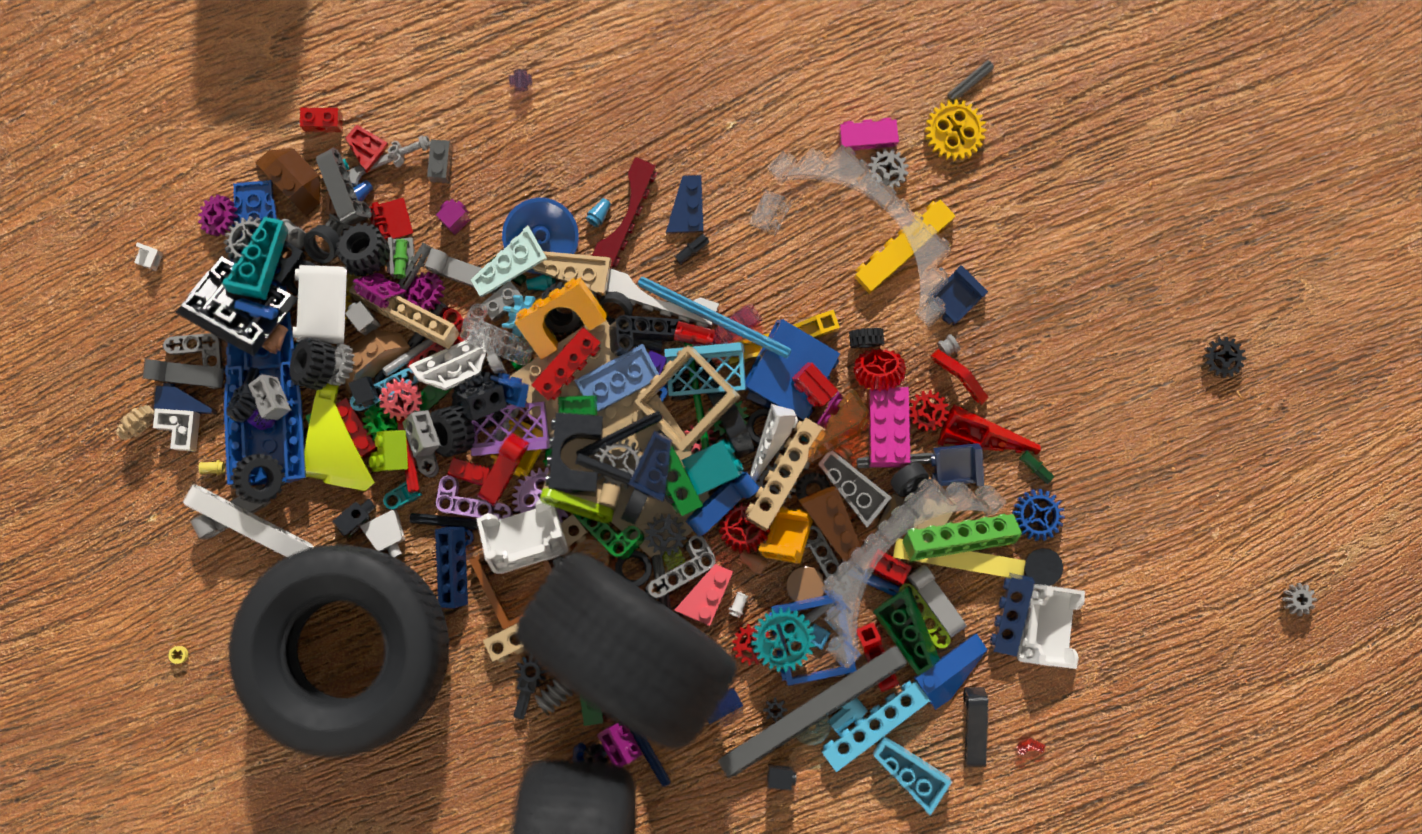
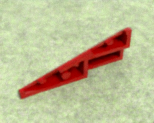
M955 404L946 416L947 421L943 423L938 439V445L940 446L944 444L958 446L979 443L982 450L1004 452V449L1015 450L1016 453L1031 451L1036 455L1041 451L1039 444Z

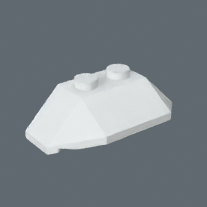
M476 335L451 346L450 349L442 350L409 365V368L418 381L446 391L465 382L464 379L470 380L473 375L474 377L479 376L487 353V346L479 335Z

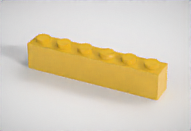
M941 199L937 203L931 202L925 208L927 211L923 215L919 213L912 219L913 224L910 227L904 226L897 233L899 236L895 240L891 238L883 245L885 247L884 250L881 252L876 251L869 258L871 261L867 265L863 263L855 270L857 273L854 278L869 294L953 221L955 215Z

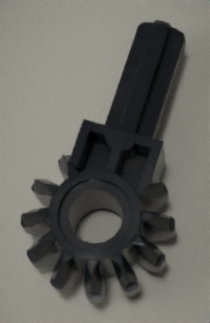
M249 368L244 384L235 389L232 399L228 403L226 408L227 415L233 421L243 423L249 420L254 411L257 410L256 398L253 397L248 384L259 377L258 368Z
M530 656L529 662L526 657H522L524 664L520 662L516 664L521 670L517 669L514 671L516 674H521V676L516 678L519 681L517 689L520 690L514 711V717L517 719L525 718L531 693H535L537 686L541 685L539 679L542 681L546 680V677L541 674L548 673L545 669L542 670V666ZM529 666L536 669L534 677L527 675L526 670Z

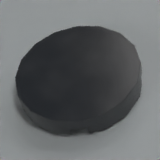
M1040 548L1033 550L1025 559V575L1032 577L1035 585H1053L1060 579L1063 573L1062 560L1051 549Z

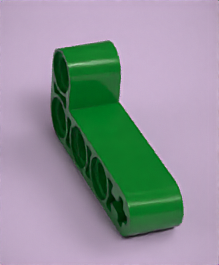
M572 513L612 555L620 560L628 558L644 541L643 531L636 526H628L618 535L608 523L598 521L595 527H591L593 519ZM637 531V532H638L637 538L634 539V540H631V539H630V535H631L633 532ZM611 532V537L604 541L605 533ZM620 545H623V552L621 554H617V548Z

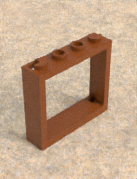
M483 553L469 561L503 630L519 623L520 616L509 620L481 563L486 560ZM550 559L543 561L548 573L551 574L555 566L552 567Z

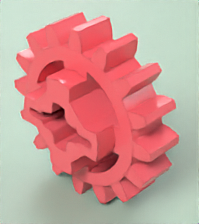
M404 378L399 383L394 379L392 385L387 382V389L382 388V394L379 396V400L382 401L380 402V408H384V414L390 413L391 419L397 416V420L400 421L402 416L406 419L410 413L415 412L414 410L419 411L422 399L420 398L421 391H417L418 386L414 385L412 387L411 380L408 383H404ZM398 394H399L400 398H401L402 400H404V401H403V404H402V401H400V399H398Z

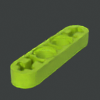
M544 488L541 492L540 501L544 504L602 523H610L612 521L614 511L607 506L551 488Z
M911 584L901 585L898 592L903 590L904 587L910 586L913 596L918 597L916 603L919 602L923 605L924 609L921 615L924 622L928 618H932L935 621L934 628L928 629L929 634L936 631L939 627L941 629L937 631L939 635H945V644L936 642L938 637L936 634H933L931 636L933 644L938 648H946L950 644V636L915 587Z

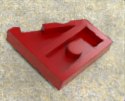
M357 124L345 138L348 146L366 173L370 171L388 148L386 141Z

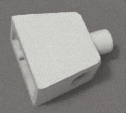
M391 510L360 526L377 551L383 552L388 550L389 555L393 557H398L402 554L398 544L405 541V536L397 510Z

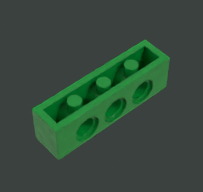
M672 445L668 473L671 471L677 472L679 479L676 482H670L667 478L666 494L668 497L672 496L674 500L672 506L676 514L680 513L681 516H684L703 506ZM685 489L688 493L687 498L679 499L676 496L677 490Z

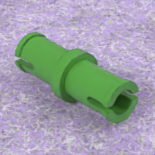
M397 239L395 241V255H393V261L395 262L393 276L397 279H403L406 277V263L409 258L407 256L408 241Z

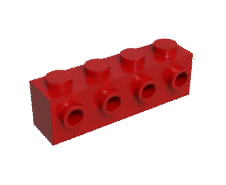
M582 327L531 386L548 401L551 399L555 401L562 393L560 389L564 384L568 386L575 379L573 374L577 370L581 372L588 364L586 360L591 355L594 357L601 350L599 347L601 342Z

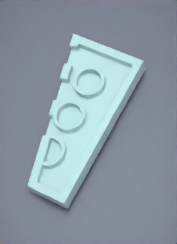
M527 225L517 237L510 241V244L503 251L501 250L490 263H487L471 279L480 297L485 296L547 260L529 226Z

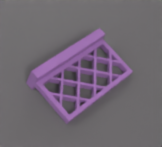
M545 401L525 403V407H529L527 411L523 409L524 407L507 405V408L500 410L506 415L500 423L492 418L494 413L487 415V418L481 425L472 420L475 432V442L473 448H471L472 456L498 453L504 440L499 441L495 438L496 432L499 428L508 434L505 437L506 439L518 426L526 432L522 439L530 443L527 450L549 448ZM534 406H540L541 415L538 419L529 414ZM515 408H519L524 413L519 421L510 415ZM526 416L534 421L529 430L520 424ZM507 418L516 424L510 432L502 426ZM489 419L497 425L492 433L483 428ZM537 424L543 428V437H536L531 433ZM481 430L489 436L484 443H478L477 435Z

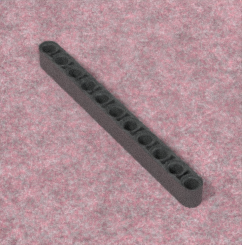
M895 646L720 758L718 762L727 778L736 776L906 666L907 661L898 647Z

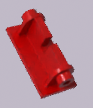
M678 321L674 340L697 346L712 345L716 330Z

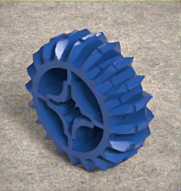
M1034 489L1030 490V495L1027 492L1023 493L1025 500L1022 497H1018L1017 500L1021 505L1016 503L1013 505L1018 511H1012V514L1017 515L1018 518L1015 519L1019 522L1018 526L1023 528L1021 535L1028 532L1027 539H1031L1034 535V541H1038L1039 537L1044 541L1047 538L1046 534L1052 538L1054 537L1052 531L1055 533L1059 532L1056 525L1063 526L1059 519H1065V516L1059 515V512L1064 511V508L1058 509L1057 506L1061 504V501L1054 502L1056 495H1052L1049 498L1050 491H1046L1043 495L1042 489H1038L1036 495ZM1033 499L1043 500L1048 506L1040 508L1037 503H1034ZM1028 504L1030 515L1024 520V509ZM1035 511H1036V512L1045 511V512L1042 513V516H1040V517H1042L1041 519H1040V518L1032 519L1033 517H1035V516H1034V514H1036ZM1052 511L1053 519L1048 526L1047 514ZM1036 522L1039 524V526H1042L1044 530H1033L1028 526V524Z

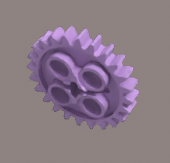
M538 468V473L536 474L531 470V476L525 477V481L518 480L521 486H515L514 488L518 493L512 494L514 498H517V500L512 502L513 505L518 506L514 509L516 513H523L536 508L535 503L541 497L542 492L537 486L540 482L545 481L546 474L550 472L549 468H546L545 472ZM528 497L535 498L532 505H526ZM556 508L560 523H562V517L568 518L569 516L566 513L567 511Z

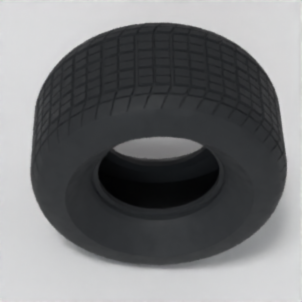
M326 545L305 549L288 556L268 569L254 583L242 600L232 624L228 646V662L232 684L243 709L261 731L282 746L298 753L321 758H342L363 754L397 739L420 721L419 719H422L438 696L446 675L449 659V636L442 608L433 591L421 576L393 556L374 549L349 545ZM340 600L354 603L369 612L381 628L385 641L384 663L377 679L366 691L354 698H337L319 691L304 675L298 658L299 637L307 620L321 607Z
M572 553L564 557L563 560L557 563L558 567H554L551 574L547 577V583H543L535 594V600L532 599L528 604L529 607H526L523 612L524 616H520L516 636L522 648L546 671L576 694L640 736L659 746L674 750L682 749L691 744L697 738L696 735L700 734L708 722L707 718L710 719L714 713L713 711L719 706L718 702H721L730 690L729 685L732 686L734 683L737 666L732 656L702 631L598 560L581 553Z
M546 759L531 764L525 771L517 792L510 834H635L636 787L632 774L622 766L614 763L609 765V763L592 762L590 764L589 761L573 760L570 762V760L553 759L551 761V759Z

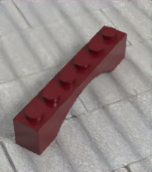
M638 157L634 158L628 171L631 197L627 214L612 234L597 242L592 256L611 258L610 269H617L621 260L619 257L621 250L625 251L627 247V236L629 233H633L636 226L634 220L636 216L639 217L643 210L641 204L644 199L647 200L651 191L649 186L651 182H655L658 175L656 165Z

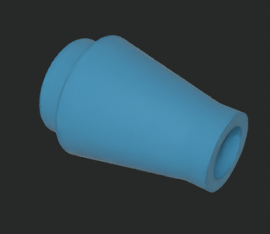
M602 198L599 203L587 212L586 220L595 227L602 225L611 203L607 199Z

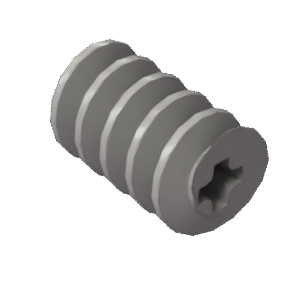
M555 679L553 680L554 687L547 685L548 692L541 690L542 697L535 695L537 704L548 716V710L554 712V705L560 707V700L565 702L567 701L566 695L570 697L573 695L570 688Z

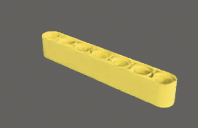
M896 538L893 557L909 560L902 542L903 539ZM973 551L915 560L922 563L1009 577V573L1024 575L1026 562L1025 560Z

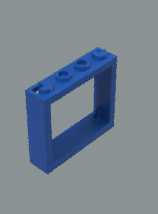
M835 593L771 606L776 613H779L780 607L785 613L787 608H790V612L831 603H834L846 666L794 677L791 675L790 666H788L787 672H785L783 667V669H780L782 681L786 680L788 686L856 671L841 594ZM778 623L776 624V627L781 638L780 641H782L787 654L784 635L781 626ZM781 648L776 650L777 656L782 654L783 650Z

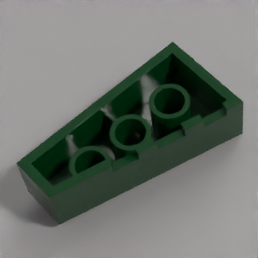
M907 586L880 604L873 611L918 676L938 662L940 658L910 586Z

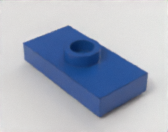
M244 298L237 300L234 308L247 311L250 316L257 318L263 316L274 319L278 316L279 312L276 308Z

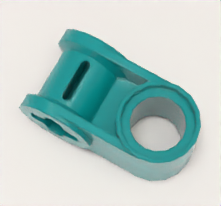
M404 482L387 493L383 498V503L391 510H398L416 501L422 494L417 491L411 495L408 492L407 483ZM392 496L398 498V503L395 506H390L388 503Z

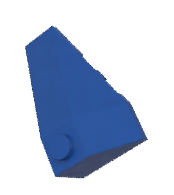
M977 633L941 657L932 668L919 676L915 675L913 677L929 698V702L935 710L952 699L988 650Z

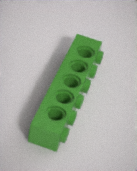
M1000 514L991 518L982 517L979 520H964L961 523L950 522L942 526L932 525L924 529L913 528L907 531L902 542L909 560L915 561L1015 544L1022 533L1014 514Z

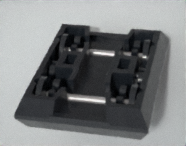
M221 256L188 294V297L175 313L254 357L298 301V298L273 284L270 285L266 300L228 292L222 282L226 277L228 278L232 272L231 268L235 263ZM244 298L279 310L278 316L274 319L263 316L261 318L253 317L247 311L234 308L235 302Z

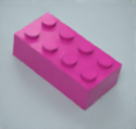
M909 387L889 388L888 392L886 390H881V392L879 390L872 391L870 388L868 392L869 467H905L910 464Z

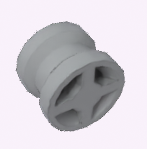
M951 334L944 341L940 340L937 342L940 351L948 356H951L953 352L960 351L959 344Z

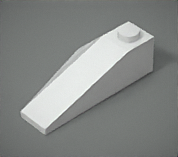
M771 404L750 472V476L755 482L791 434L792 428L796 427L798 417H796L794 410Z

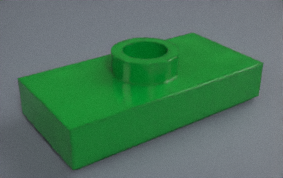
M597 396L558 397L559 413L597 415Z
M580 696L584 726L604 723L602 711Z

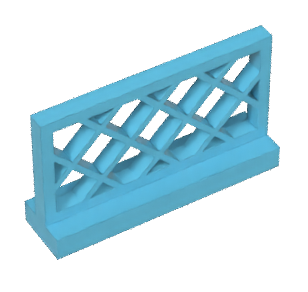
M739 342L693 347L704 359H707L708 363L712 358H718L722 362L716 369L717 372L724 365L732 370V373L725 380L727 383L734 374L740 377L741 386L733 387L729 384L735 391L746 390L744 344ZM683 348L664 349L667 363L674 361L678 356V351H681ZM732 356H739V364L735 369L727 364ZM693 357L684 364V367L678 374H675L674 379L672 377L668 381L670 397L726 392L721 386L713 388L709 384L713 379L711 376L707 381L699 376L704 369L702 366L697 372L689 367L692 361L695 360ZM686 368L695 374L688 383L680 377ZM696 377L705 383L699 390H694L690 386ZM677 379L681 380L685 386L681 391L673 392V384Z

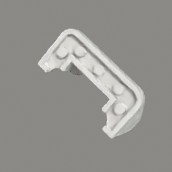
M299 265V269H295V280L299 281L297 327H293V338H297V342L305 338H311L329 344H344L347 267Z
M539 498L535 503L536 509L500 520L493 514H485L481 518H477L485 558L494 573H506L567 553L568 547L556 507L542 503Z
M1034 585L1017 654L1019 661L1077 669L1079 657L1075 649L1069 648L1073 610H1079L1083 606L1085 591Z

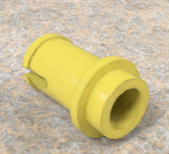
M220 460L216 462H200L199 473L221 475V473H225V463Z

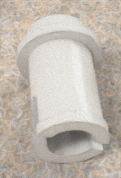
M737 592L732 607H729V614L740 618L743 615L742 611L749 596Z

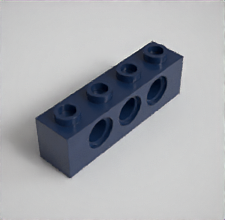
M465 527L435 530L438 602L441 608H457L468 605Z
M1009 573V577L1005 578L1003 589H1005L1004 597L1001 596L999 600V608L1001 610L1000 614L996 615L994 622L996 631L995 634H991L990 645H992L994 652L1017 657L1035 584L1032 577ZM1014 592L1021 593L1018 599H1012L1011 595ZM1009 611H1016L1014 617L1009 618L1006 616ZM1005 629L1012 630L1008 636H1003L1002 632Z

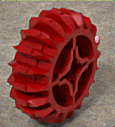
M879 347L878 350L872 348L870 352L865 350L864 354H859L855 361L854 373L856 381L859 382L860 386L864 385L865 389L871 388L872 391L879 390L881 392V390H886L888 392L889 388L895 389L896 385L899 386L904 381L906 367L904 359L901 358L900 354H895L894 350L888 351V348L881 350Z
M742 502L739 508L735 505L733 511L729 510L727 512L728 516L724 515L722 517L724 521L719 522L720 527H722L719 529V533L722 534L721 540L726 541V547L731 546L733 552L738 548L740 554L743 553L744 549L749 554L751 548L757 552L756 546H760L763 543L762 540L767 541L768 537L766 535L771 533L770 529L764 531L745 520L747 518L746 515H748L745 512L750 505L749 502L746 507H744ZM740 517V520L737 523L732 524L735 519ZM744 521L747 526L746 535L743 531ZM759 530L758 534L750 539V536ZM730 534L741 535L744 541L737 540Z

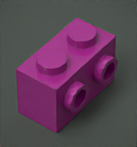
M453 199L445 201L440 207L441 210L436 214L440 222L454 236L471 220L468 216L469 211L460 201L456 203Z
M619 722L597 734L611 762L618 766H624L642 755L629 728Z

